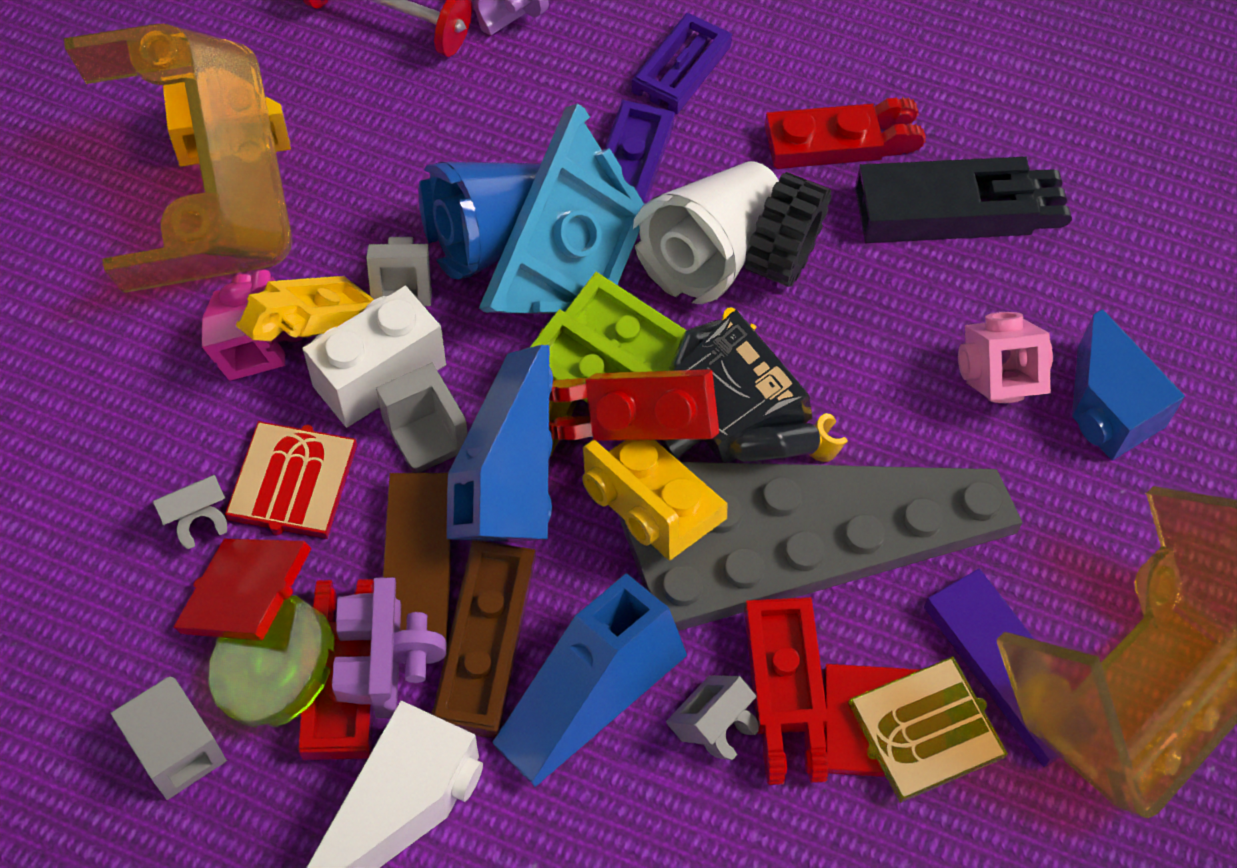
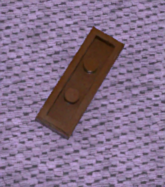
M390 473L383 578H395L396 580L395 598L401 602L400 631L407 630V615L409 613H425L427 615V630L436 632L446 639L447 651L452 539H447L448 473Z
M472 540L432 715L476 736L495 739L500 732L536 561L535 549Z

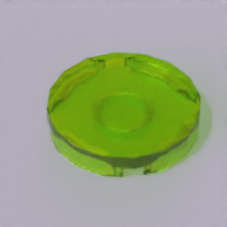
M292 595L284 600L263 641L218 637L210 658L208 684L215 704L230 718L243 725L256 728L265 724L272 727L286 724L309 708L325 686L331 670L325 664L328 658V648L334 652V635L326 616L300 597Z

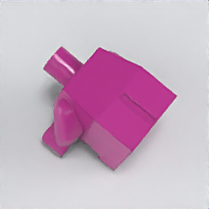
M258 270L252 275L239 274L233 277L232 283L225 285L221 290L213 292L203 315L202 348L214 363H217L218 368L229 381L285 366V351L279 345V342H298L303 339L300 336L292 337L283 330L272 341L252 340L236 327V323L240 321L248 303L247 298L249 294L263 292L268 281H275L268 270Z

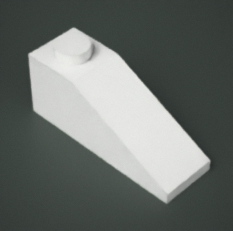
M400 701L307 868H380L445 820L457 799L464 802L469 799L482 773L483 763L477 761L479 754L475 734L404 701Z

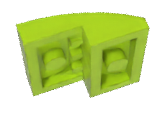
M595 272L565 312L561 309L557 311L531 347L538 345L550 346L549 367L552 370L553 380L588 378L595 373L669 371L683 333L687 330L606 277ZM588 398L582 399L588 403Z

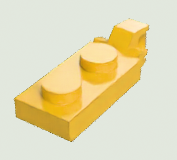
M345 276L268 281L263 292L249 294L247 298L248 303L240 321H237L236 327L252 340L272 341L283 330L295 338L297 336L311 337L316 334H324L329 329L338 327L364 311L367 305L375 299Z

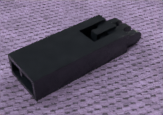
M1026 156L860 164L855 183L865 243L1032 235L1034 229L1061 228L1072 221L1070 208L1066 206V193L1061 188L1063 182L1060 172L1054 169L1030 170ZM1009 197H1010V199H1011V200L998 201L999 198H1009ZM989 198H990V201L981 202V200H980V199H989Z

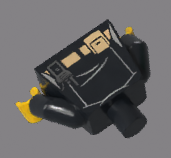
M727 308L721 320L717 319L683 333L669 371L712 370L719 433L712 439L659 440L664 448L676 459L704 440L723 463L731 462L735 459L745 462L807 454L815 460L829 462L837 456L847 443L846 437L835 439L827 435L836 423L833 415L825 413L819 417L814 425L807 423L812 419L810 395L755 332L756 325H749L737 309Z

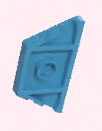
M578 103L565 107L479 309L486 313L556 314L559 309L565 312L595 272L618 285L640 231L639 225L633 229L634 218L645 204L635 188L625 181L622 175V167L610 148L601 150L584 123L590 116L585 108Z

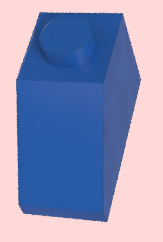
M1102 309L1093 315L1078 345L1072 417L1078 423L1084 437L1090 443L1099 446L1113 461L1166 428L1185 395Z

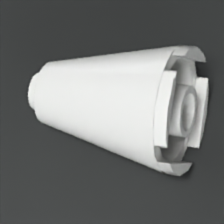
M745 162L648 201L634 218L633 229L638 225L640 228L641 241L635 245V249L648 275L665 292L674 297L683 292L689 296L696 297L697 299L692 302L695 304H705L717 300L729 289L746 262V254L751 247L749 242L752 234L756 231L758 217L764 211V203L767 197H771L773 186L776 182H779L775 174L761 163Z

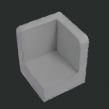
M433 362L376 387L382 419L413 473L423 472L458 455L468 435L466 420Z
M174 677L165 678L111 712L120 730L166 800L172 798L227 761L214 737Z

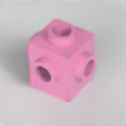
M1017 312L991 313L985 316V323L965 325L966 344H961L959 347L958 363L960 373L963 379L967 380V384L987 397L989 401L995 403H1014L1024 400L1025 396L1051 393L1050 369L1053 362V352L1049 332L1023 319V314Z

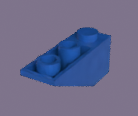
M538 345L507 354L448 473L447 539L501 542L548 539V522L552 512L551 498L548 494V459L552 452V436L549 431V395L553 386V374L549 367V345Z
M626 573L575 615L492 742L495 748L534 787L540 784L687 656L669 607Z

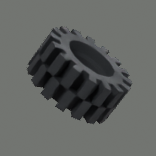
M789 172L783 173L779 178V182H776L773 186L771 197H767L762 215L758 217L756 231L752 234L749 242L751 247L746 254L745 268L779 284L792 287L799 278L801 269H804L807 264L809 253H812L816 244V237L821 232L822 221L827 215V206L831 200V189Z

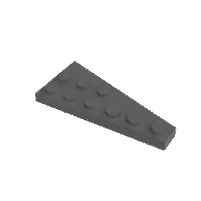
M705 462L681 463L728 503L727 519L669 561L653 545L645 546L641 544L631 534L625 520L618 514L643 587L669 607L678 631L743 613L746 600L799 597L1018 533L1023 523L997 469Z

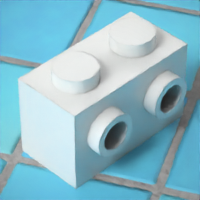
M406 285L389 296H382L373 300L364 311L338 327L331 328L324 334H318L310 344L303 347L314 389L346 428L380 407L376 387L432 362L437 371L446 366L441 325Z

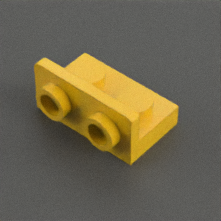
M592 440L583 447L585 474H583L582 479L592 499L601 506L609 505L625 520L629 531L641 544L645 546L653 545L669 561L727 519L728 503L656 440H625L609 452L596 440Z

